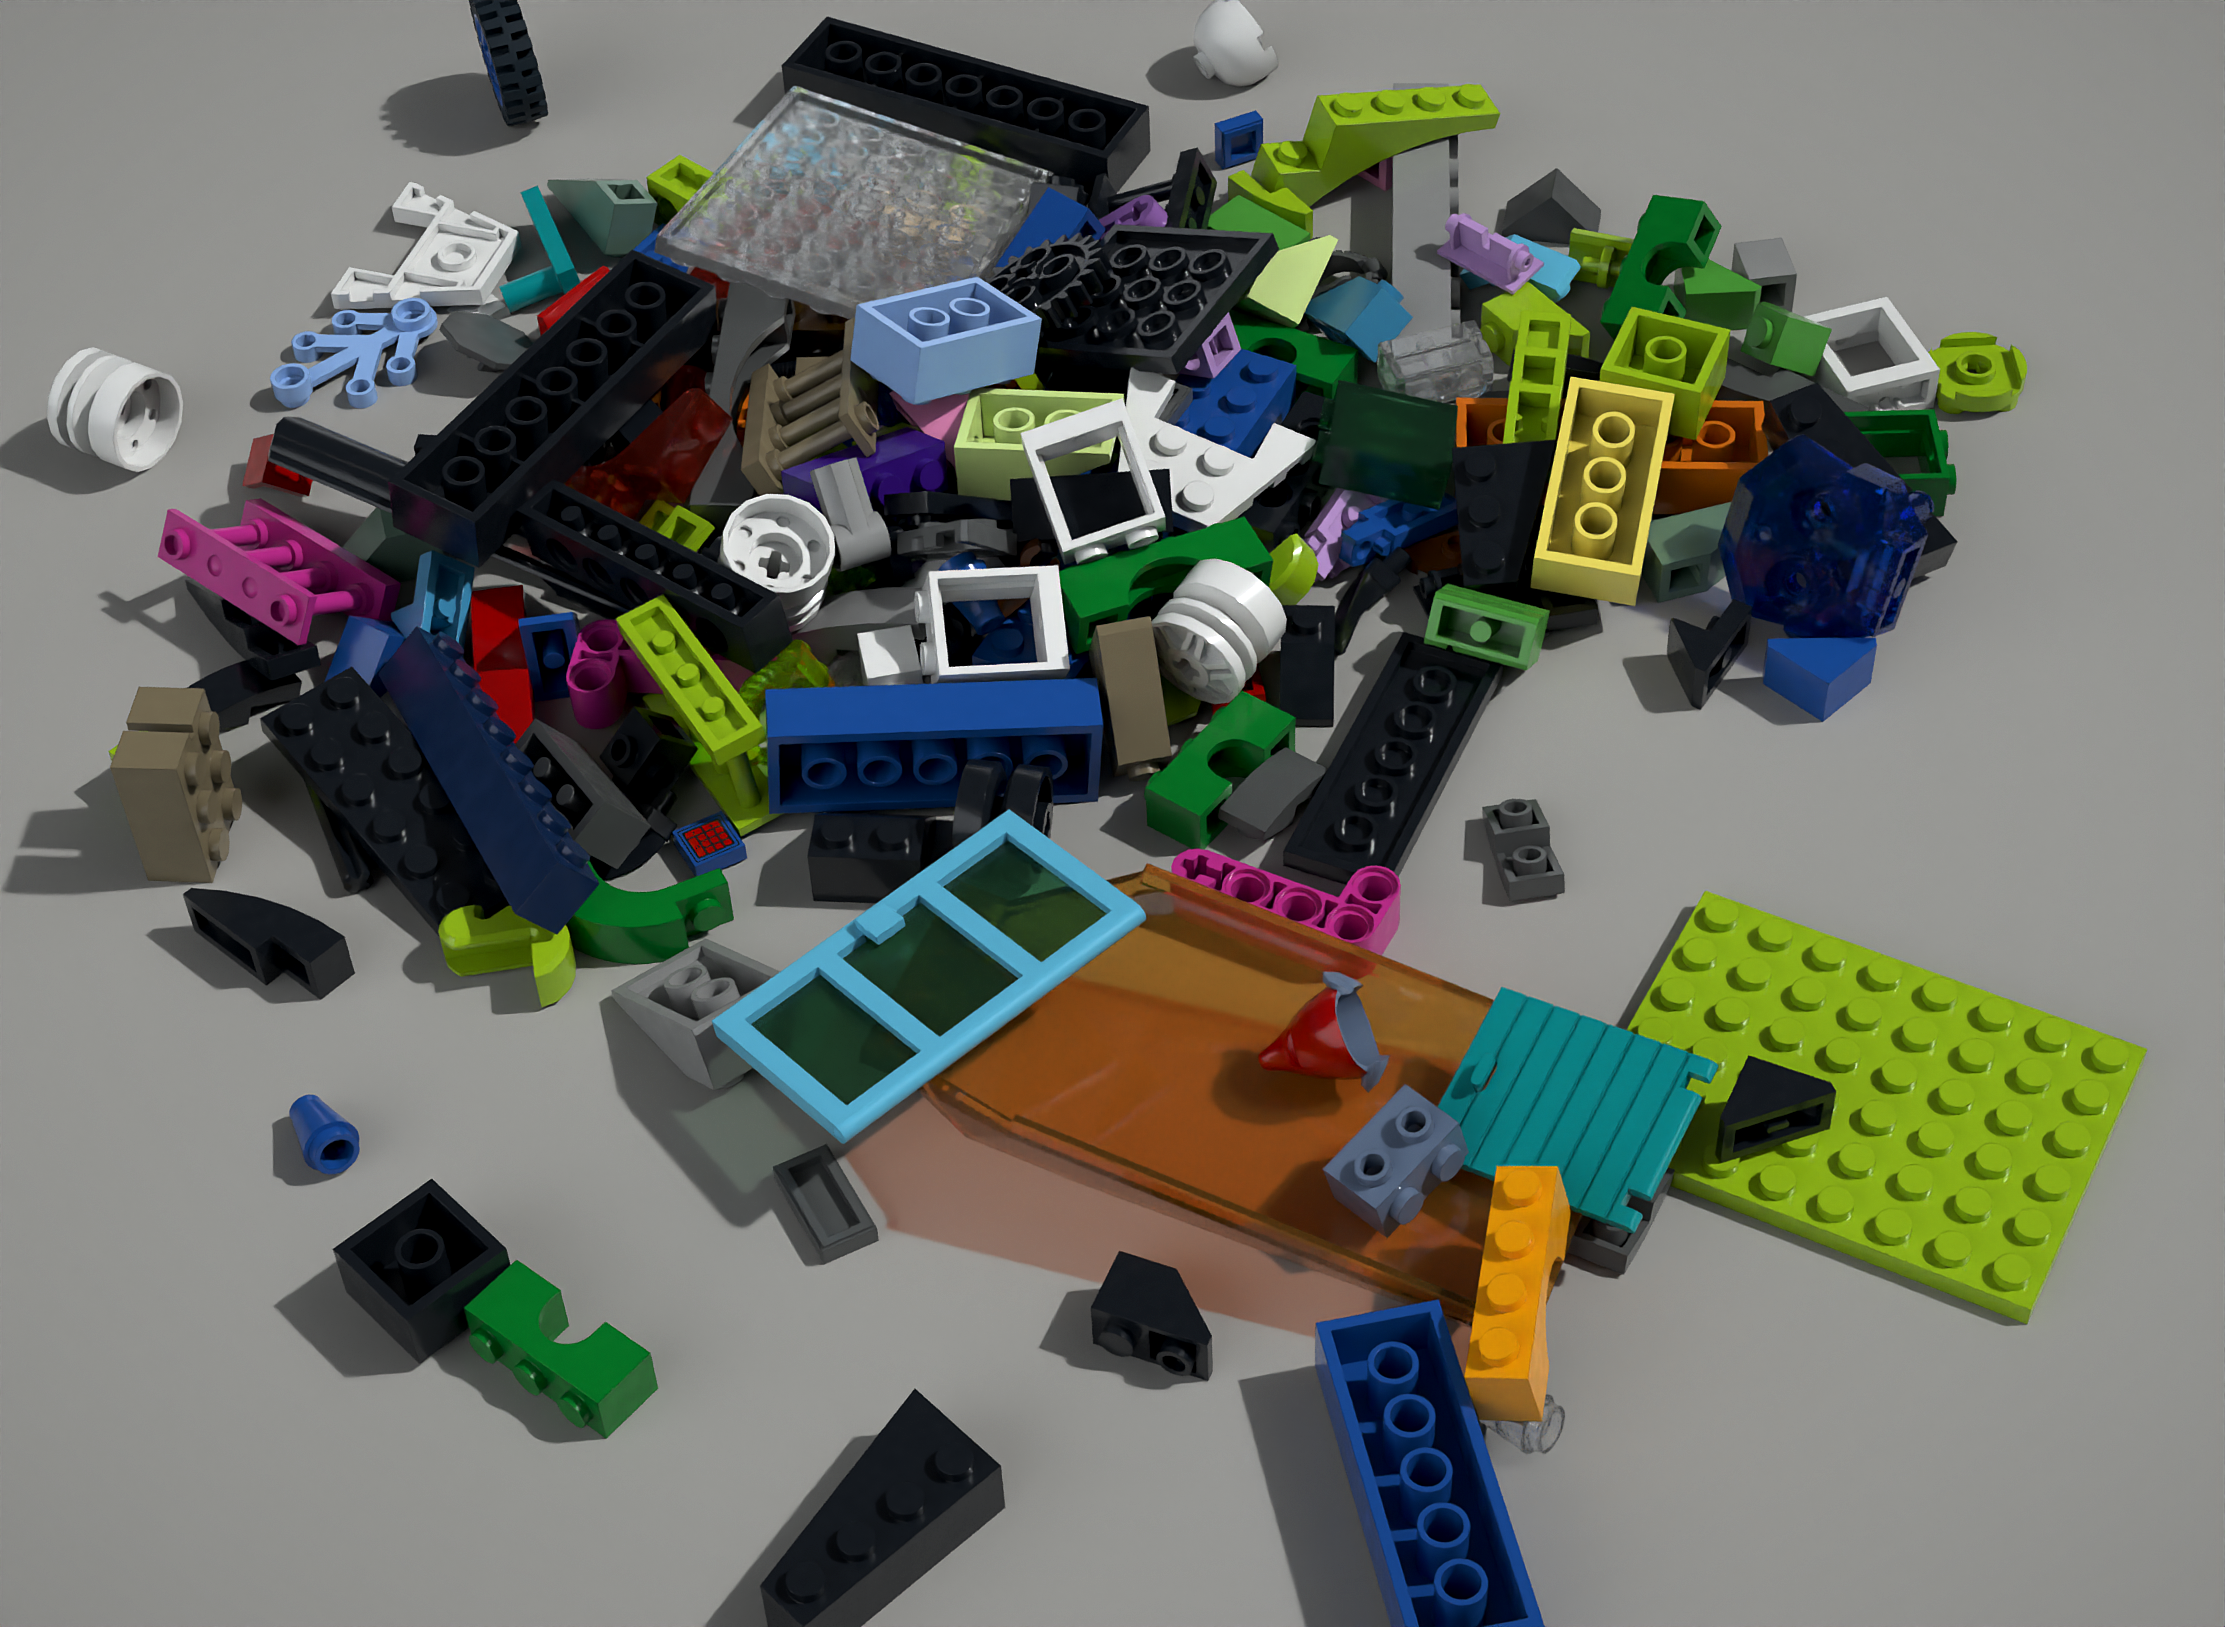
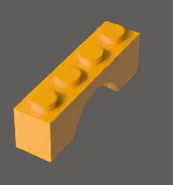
M1558 1166L1496 1167L1464 1375L1479 1420L1542 1422L1549 1374L1546 1342L1547 1288L1553 1262L1564 1261L1571 1208Z

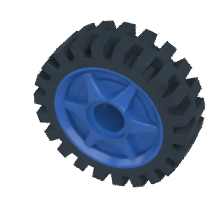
M469 0L474 28L478 36L477 39L483 54L484 64L486 65L487 74L506 125L513 126L548 116L546 95L542 85L541 74L538 70L537 59L534 55L533 45L517 0Z

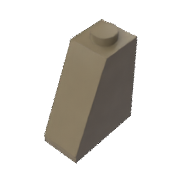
M1150 616L1096 626L1088 650L1092 676L1097 678L1103 729L1113 776L1128 775L1129 781L1150 779L1161 768H1166L1172 757Z

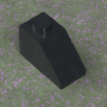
M1282 605L1287 622L1285 633L1281 637L1280 710L1296 717V727H1333L1335 606Z

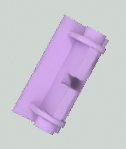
M1466 213L1460 215L1452 214L1448 218L1445 230L1450 233V239L1437 250L1438 255L1512 295L1544 266V262L1529 253L1528 246L1522 243L1516 244L1496 232L1493 235L1488 233V228L1473 221L1471 216Z

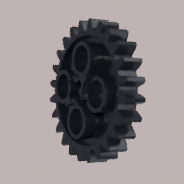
M1077 233L1071 239H1068L1065 234L1054 244H1051L1050 240L1046 239L1039 247L1034 249L1031 246L1027 247L1023 256L1019 258L1016 256L1009 257L1008 265L1005 267H994L992 269L994 275L991 278H984L982 280L1042 318L1040 339L1043 338L1046 329L1050 327L1055 329L1061 328V320L1064 318L1077 317L1079 315L1076 310L1078 307L1093 303L1090 295L1104 290L1101 283L1110 279L1108 271L1112 269V265L1099 240L1095 241L1092 235L1083 238L1081 233Z

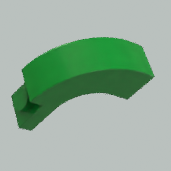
M589 860L587 863L600 884L567 922L566 926L570 933L572 947L591 957L623 964H652L664 962L689 948L687 937L712 930L719 925L733 921L734 916L728 882L720 868L660 890L631 892L613 887L602 880Z

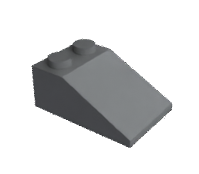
M705 938L611 990L614 1000L687 1077L716 1090L739 1083L745 1077V1073L753 1069V1067L716 1036L712 1020L781 971ZM796 993L751 1024L786 1055L791 1052L794 1044L810 1036Z

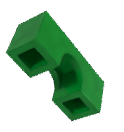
M1661 195L1652 196L1646 212L1639 219L1637 234L1629 253L1621 262L1619 276L1611 296L1606 299L1602 308L1600 323L1614 341L1631 307L1684 319L1687 312L1670 287L1663 286L1662 283L1670 273L1679 268H1705L1722 227L1705 201Z
M1230 309L1229 314L1241 349L1296 365V401L1303 391L1346 403L1358 387L1357 348Z
M1241 691L1226 707L1222 706L1214 713L1210 723L1195 739L1190 738L1183 744L1178 756L1163 771H1157L1149 779L1144 791L1147 826L1191 849L1199 848L1205 850L1229 825L1217 818L1220 807L1232 794V782L1225 778H1247L1263 762L1285 747L1295 752L1296 717Z
M515 1260L464 1307L471 1332L468 1339L475 1352L488 1363L494 1364L496 1361H499L513 1371L515 1378L521 1386L531 1394L538 1396L543 1393L557 1403L563 1415L577 1427L584 1428L588 1425L607 1439L658 1389L651 1353L606 1321L593 1334L582 1341L572 1344L553 1342L569 1327L561 1290L518 1260Z

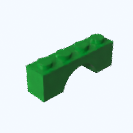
M1243 516L1223 523H1214L1206 528L1176 537H1167L1159 542L1129 551H1120L1112 556L1092 562L1069 566L1059 571L1066 638L1076 654L1088 651L1096 626L1125 621L1131 609L1142 600L1157 594L1174 593L1187 574L1200 560L1215 558L1232 562L1254 574L1269 587L1273 558Z

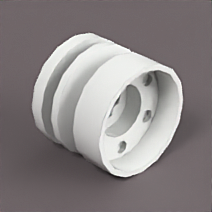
M92 347L80 350L67 360L55 377L48 396L47 419L52 435L60 444L86 454L98 456L104 461L125 469L140 472L152 468L167 454L175 442L182 422L183 400L180 386L171 375L135 362L132 363L128 359Z
M765 494L746 500L731 513L723 530L720 555L717 563L779 594L790 632L802 629L817 615L824 600L828 577L835 557L834 534L825 516L809 502L791 495Z
M1215 558L1200 560L1174 591L1173 599H1170L1152 620L1160 674L1179 690L1198 700L1213 704L1229 703L1240 693L1245 686V682L1255 673L1257 663L1261 662L1270 653L1285 633L1287 618L1280 601L1267 585L1242 567L1232 562Z

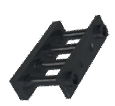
M1198 147L1180 152L1176 173L1173 174L1172 179L1117 194L1105 173L1096 175L1092 194L1088 200V208L1099 220L1139 196L1150 195L1158 203L1169 200L1165 206V211L1168 215L1165 227L1207 229L1217 181Z

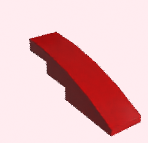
M523 585L472 591L471 594L474 670L481 677V681L478 684L483 692L497 703L499 708L496 713L500 720L507 724L516 734V738L513 740L515 744L535 719V698L518 620L527 618Z

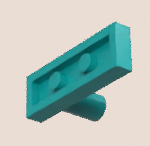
M538 185L520 193L551 265L499 286L510 313L561 292L565 295L580 283L575 267Z

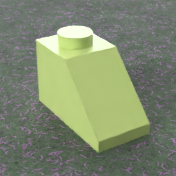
M1328 235L1279 250L1265 266L1263 272L1257 276L1239 298L1234 308L1252 316L1295 328L1299 325L1339 239Z

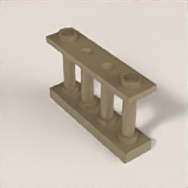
M854 317L845 322L844 348L834 355L789 379L784 376L779 378L769 363L752 372L741 471L759 496L765 494H784L782 470L805 463L851 438L855 440L866 458L876 452V434L880 428L877 419L879 381L874 380L868 372L850 361L855 323Z

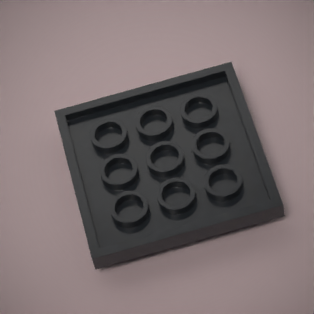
M1114 224L1100 241L1112 265V269L1108 271L1110 279L1101 283L1104 290L1090 295L1093 303L1078 307L1076 309L1079 314L1077 317H1066L1061 320V328L1055 329L1050 327L1046 329L1043 338H1040L1038 342L1036 362L1082 366L1086 368L1120 369L1123 371H1130L1131 367L1143 372L1178 374L1279 251L1274 234Z

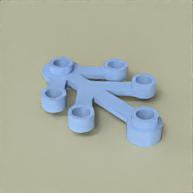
M407 298L399 301L393 306L391 313H358L354 310L337 312L331 320L335 335L305 331L295 335L291 341L294 356L299 362H314L322 357L323 352L337 354L309 369L304 365L289 363L276 368L270 376L274 396L286 407H301L309 401L313 387L357 364L353 379L348 381L345 386L349 404L359 409L372 406L378 399L374 379L383 349L397 342L395 356L386 362L390 383L396 386L412 384L418 377L414 360L418 342L425 339L437 328L436 312L429 306L428 302L420 298ZM363 330H379L371 335H362Z

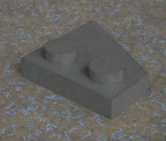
M964 519L948 523H919L918 529L901 532L897 535V554L923 562L949 560L964 552H972L976 558L1017 555V534L997 528V521L991 519Z

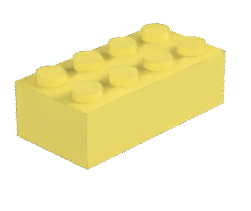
M1570 377L1534 554L1530 588L1635 606L1675 394Z

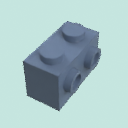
M1405 1084L1323 1168L1334 1198L1388 1238L1400 1224H1407L1416 1217L1422 1208L1424 1199L1441 1181H1448L1457 1174L1469 1151L1459 1122Z

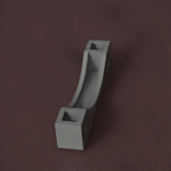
M731 278L727 298H720L718 321L721 334L713 335L711 346L712 362L715 367L714 372H707L705 376V398L708 405L707 409H700L698 414L700 447H693L691 452V475L694 478L693 486L685 487L683 508L705 519L715 527L707 539H716L722 535L731 513L746 500L759 497V494L741 471L743 447L737 438V422L743 403L750 392L752 372L768 363L771 365L790 350L796 314L790 279Z

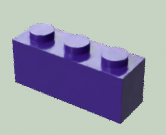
M909 427L876 437V452L867 458L856 444L781 471L784 495H791L809 502L822 515L810 471L855 457L859 464L872 509L880 515L884 514L885 494L923 491L942 493L949 490L945 442Z

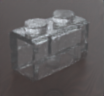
M1475 320L1400 337L1378 344V379L1385 394H1388V400L1395 414L1412 410L1418 412L1426 411L1436 404L1456 400V397L1477 398L1483 393L1492 390L1493 355L1486 341L1483 340L1482 333Z

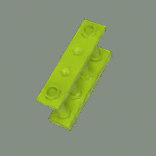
M664 594L616 618L620 634L663 691V694L649 693L643 696L642 699L645 706L650 711L673 717L697 746L698 750L688 765L740 837L784 814H769L768 779L747 752L767 741L762 724Z

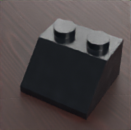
M824 812L816 814L814 816L807 855L813 901L875 904L930 866L937 824L936 816Z

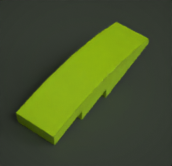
M1521 310L1512 380L1510 381L1503 444L1557 440L1572 314ZM1552 466L1550 467L1546 483H1549Z

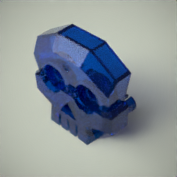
M1804 434L1788 440L1738 480L1718 541V548L1731 600L1735 599L1753 606L1752 617L1783 625V630L1789 638L1875 637L1894 630L1928 537L1923 524L1932 517L1928 513L1934 512V504L1931 497L1919 490L1908 493L1902 479L1867 463L1853 468ZM1822 501L1829 505L1831 510L1830 517L1822 512ZM1797 572L1804 576L1806 580L1805 588L1797 582Z

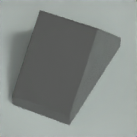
M1556 168L1507 201L1502 236L1508 237L1515 234L1530 241L1570 244V233L1573 228L1599 232L1601 209Z

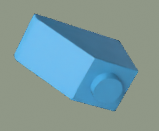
M1361 276L1310 300L1304 313L1329 340L1357 348L1358 355L1374 363L1413 318L1400 305L1404 297L1396 288L1383 279L1376 284Z

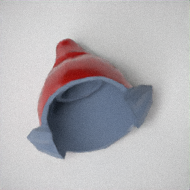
M1323 972V983L1327 987L1306 1002L1295 1013L1285 1030L1269 1046L1260 1051L1258 1054L1259 1063L1267 1071H1283L1332 1080L1361 1079V1086L1369 1092L1379 1083L1390 1055H1379L1370 1022L1357 994V991L1364 985L1340 972Z

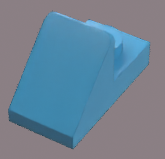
M433 550L420 555L413 604L391 613V619L405 639L418 626L434 636L439 632H443L456 640L464 649L475 567Z

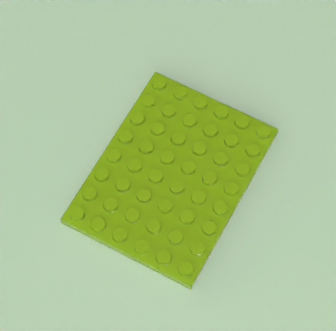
M1708 891L1703 893L1626 1029L1634 1034H1639L1659 1041L1662 1044L1687 1051L1690 1054L1693 1053L1710 1059L1719 1066L1710 1084L1691 1078L1686 1088L1699 1094L1702 1097V1101L1668 1166L1675 1170L1670 1186L2025 1324H2028L2142 1068L2147 1048ZM1748 1055L1832 1083L1836 1090V1097L1830 1129L1730 1161L1719 1162L1715 1151L1720 1117Z

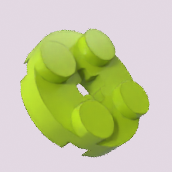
M1961 332L1941 339L1940 347L1934 351L1931 348L1928 352L1940 369L1936 391L1938 407L1949 414H1960L1964 411H2011L2016 407L2018 397L2025 385L2027 362L2023 354L2012 344L2010 351L1996 345L1997 337L1987 333ZM1967 370H1976L1978 374L1970 373Z

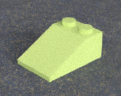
M997 388L973 389L970 392L954 445L958 495L1010 501V479L1033 478L1022 445V432L1121 398L1124 401V394ZM1116 437L1045 461L1049 476L1079 475L1110 463Z

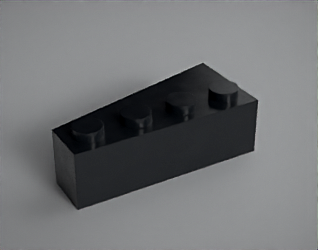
M1817 382L1769 401L1761 428L1851 603L1947 565L1958 541Z
M914 1389L760 1585L768 1627L863 1626L1005 1509L1001 1465L918 1390Z

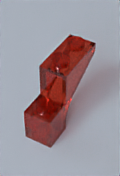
M690 388L677 398L621 453L595 466H581L566 481L565 485L633 520L646 499L684 504L733 418L701 388Z

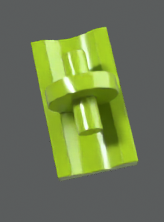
M1573 228L1570 233L1568 256L1576 259L1581 266L1573 280L1595 283L1598 288L1608 289L1609 286L1614 287L1619 276L1621 262L1628 255L1634 239Z

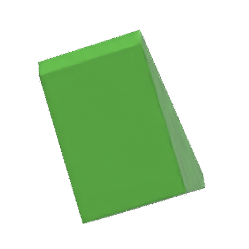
M1708 259L1704 269L1682 267L1675 270L1673 289L1675 296L1687 311L1684 319L1730 330H1742L1748 328L1756 306L1760 303L1762 286Z

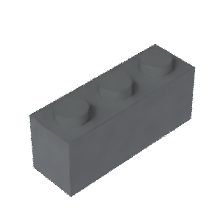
M534 719L515 745L533 762L534 767L531 771L535 778L551 792L552 798L549 801L554 809L570 823L571 828L568 832L572 839L589 855L618 869L631 851L637 847L651 825L579 742Z

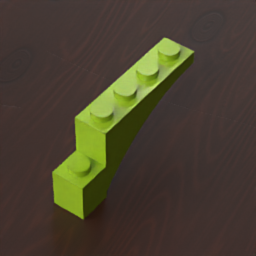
M1481 84L1317 95L1303 140L1260 144L1251 177L1269 193L1287 187L1310 207L1353 176L1407 149L1456 134L1494 129L1501 113Z

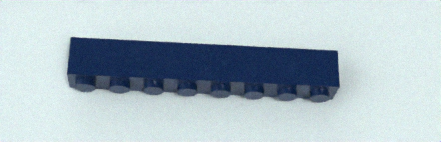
M416 626L378 675L514 913L546 930L558 934L600 884L587 863L590 860V856L572 839L568 832L571 828L570 823L552 806L549 801L552 798L551 792L535 778L531 771L534 767L533 762L515 745L513 740L516 738V734L498 717L496 713L499 708L497 703L481 689L478 684L481 681V677L464 661L462 655L465 651L462 646L443 632H439L434 636Z

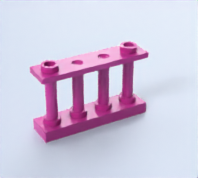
M262 498L246 500L241 524L234 527L208 529L177 509L167 510L158 557L297 645L306 644L313 616L343 612L347 616L392 622L391 613L395 611L401 586L400 582Z

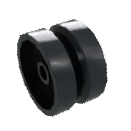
M969 759L963 769L958 787L952 830V849L1008 809L1050 839L1054 796L1053 775L1050 767L1019 764L1008 780L1001 762ZM1006 841L957 876L956 879L985 883L992 878L999 865L1001 876L1006 885L1036 888L1041 881L1045 867L1010 841Z

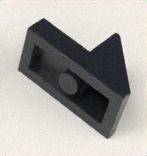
M1733 599L1721 617L1715 615L1711 618L1706 629L1677 618L1670 620L1667 656L1692 707L1700 710L1703 708L1748 645L1753 606Z

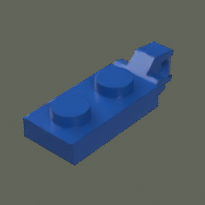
M1427 482L1363 510L1358 514V521L1349 529L1342 531L1341 537L1343 538L1338 557L1352 567L1370 563L1376 553L1388 556L1396 547L1404 549L1458 524L1456 498L1434 484Z

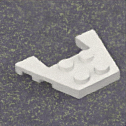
M409 182L392 206L394 220L398 223L426 227V231L395 275L349 267L331 292L335 309L340 310L393 308L396 303L407 298L423 299L428 302L429 306L483 305L522 247L519 231L476 211L468 215L456 209L453 200L442 195L434 199L425 194L423 186Z
M1131 367L1127 387L1126 409L1148 470H1170L1173 526L1187 532H1193L1214 523H1223L1236 519L1252 506L1255 497L1268 487L1274 488L1286 478V474L1298 463L1303 465L1313 454L1316 440L1276 423H1273L1255 457L1249 458L1225 446L1218 445L1185 431L1178 426L1159 420L1160 415L1173 395L1176 381L1154 372L1138 371ZM1120 445L1117 472L1130 471Z

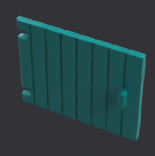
M1501 987L1443 1095L1438 1108L1460 1124L1469 1151L1460 1169L1494 1181L1497 1166H1558L1571 1211L1581 1213L1584 1216L1605 1224L1608 1223L1613 1227L1634 1234L1643 1215L1627 1207L1631 1196L1646 1201L1652 1200L1702 1101V1097L1699 1094L1686 1088L1691 1078L1710 1084L1719 1066L1714 1061L1699 1055L1690 1054L1679 1048L1662 1044L1659 1041L1634 1034L1610 1024L1607 1025L1599 1020Z

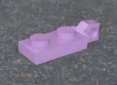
M1360 467L1346 474L1304 535L1306 537L1304 541L1314 551L1319 564L1315 582L1318 580L1323 581L1327 575L1330 578L1336 577L1342 570L1350 567L1349 564L1338 557L1341 551L1342 531L1349 529L1358 521L1359 512L1388 500Z

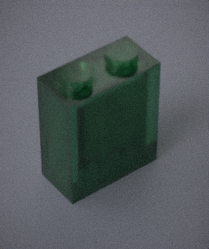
M1338 380L1333 400L1323 399L1317 428L1326 430V432L1320 430L1318 432L1312 461L1321 462L1318 483L1439 510L1451 473L1452 448H1454L1458 406Z

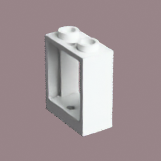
M1888 297L1804 316L1809 320L1832 329L1815 376L1804 374L1808 380L1814 383L1817 382L1827 389L1868 407L1867 411L1925 410L1934 407L1940 369ZM1878 341L1896 366L1850 376L1833 351Z
M1123 398L1021 433L1023 449L1064 564L1076 561L1077 565L1102 559L1108 556L1107 550L1127 544L1130 549L1139 548L1156 541L1159 538L1158 533L1166 530L1165 514ZM1118 437L1146 515L1072 540L1044 462Z
M1058 565L928 571L922 590L915 591L916 621L918 624L925 623L927 642H921L920 666L922 675H931V684L1066 678L1070 670ZM1030 598L1037 656L1036 663L949 667L942 602Z

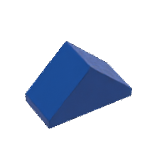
M349 615L325 681L353 667L379 697H382L387 692V689L378 673L406 640L394 622Z
M1876 638L1767 639L1762 674L1763 684L1824 722L1871 683L1877 649Z

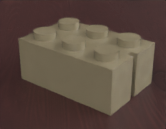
M138 687L126 721L128 730L133 731L122 732L110 769L148 881L213 883L219 862L225 861L229 853V831L233 820H239L242 812L241 790L234 788L230 775V754L227 750L222 749L219 739L220 724L218 714L211 712L204 689Z

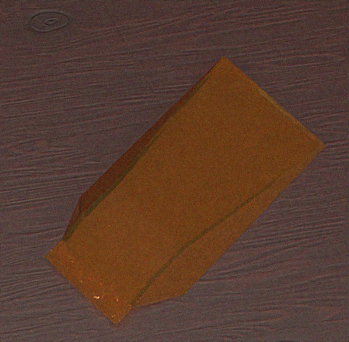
M1147 863L1143 871L1106 880L1141 906L1146 914V921L918 1089L966 1138L1071 1181L1406 1305L1439 1299L1445 1319L1472 1329L1494 1181L1460 1169L1450 1180L1441 1181L1424 1199L1421 1210L1413 1220L1404 1225L1400 1224L1386 1238L1334 1198L1323 1168L1405 1084L1438 1107L1494 1002L1491 998ZM959 883L956 884L951 893L1040 962L1044 961L1107 914L1073 888L1012 904ZM938 917L892 999L940 1037L1018 980V978ZM1323 972H1340L1364 985L1357 991V994L1370 1022L1379 1055H1390L1379 1083L1369 1092L1361 1086V1079L1332 1080L1283 1071H1267L1259 1063L1258 1054L1260 1051L1269 1046L1285 1030L1292 1017L1306 1002L1327 987L1323 983ZM878 1022L862 1051L860 1066L887 1076L917 1053ZM1571 1211L1565 1256L1581 1217V1213ZM1563 1261L1553 1262L1548 1281L1546 1305Z

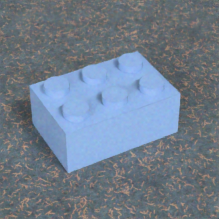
M981 278L964 279L857 304L850 361L868 372L874 380L882 382L898 393L904 401L913 405H925L934 399L953 394H968L973 389L993 384H1007L1012 379L1034 374L1042 318Z

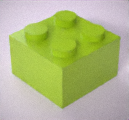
M1631 307L1600 369L1599 381L1675 394L1668 434L1696 440L1726 375L1731 330Z

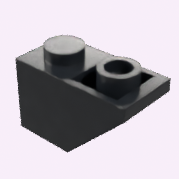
M1119 1251L1091 1306L1093 1344L1102 1346L1105 1350L1116 1356H1132L1160 1365L1163 1369L1175 1375H1191L1209 1381L1213 1372L1212 1335L1178 1270Z

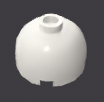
M1215 0L1201 13L1195 24L1194 43L1198 53L1193 56V60L1207 79L1215 75L1224 84L1241 87L1256 83L1278 68V60L1272 46L1265 51L1262 48L1260 36L1264 32L1238 0Z

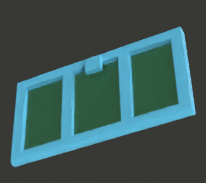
M1008 809L712 1020L716 1036L839 1142L845 1144L1146 921V914L1139 904Z

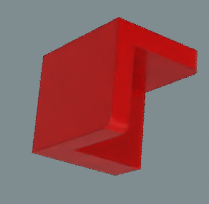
M273 434L254 438L243 486L251 489L265 486L299 497L309 496L313 480L268 461V452Z

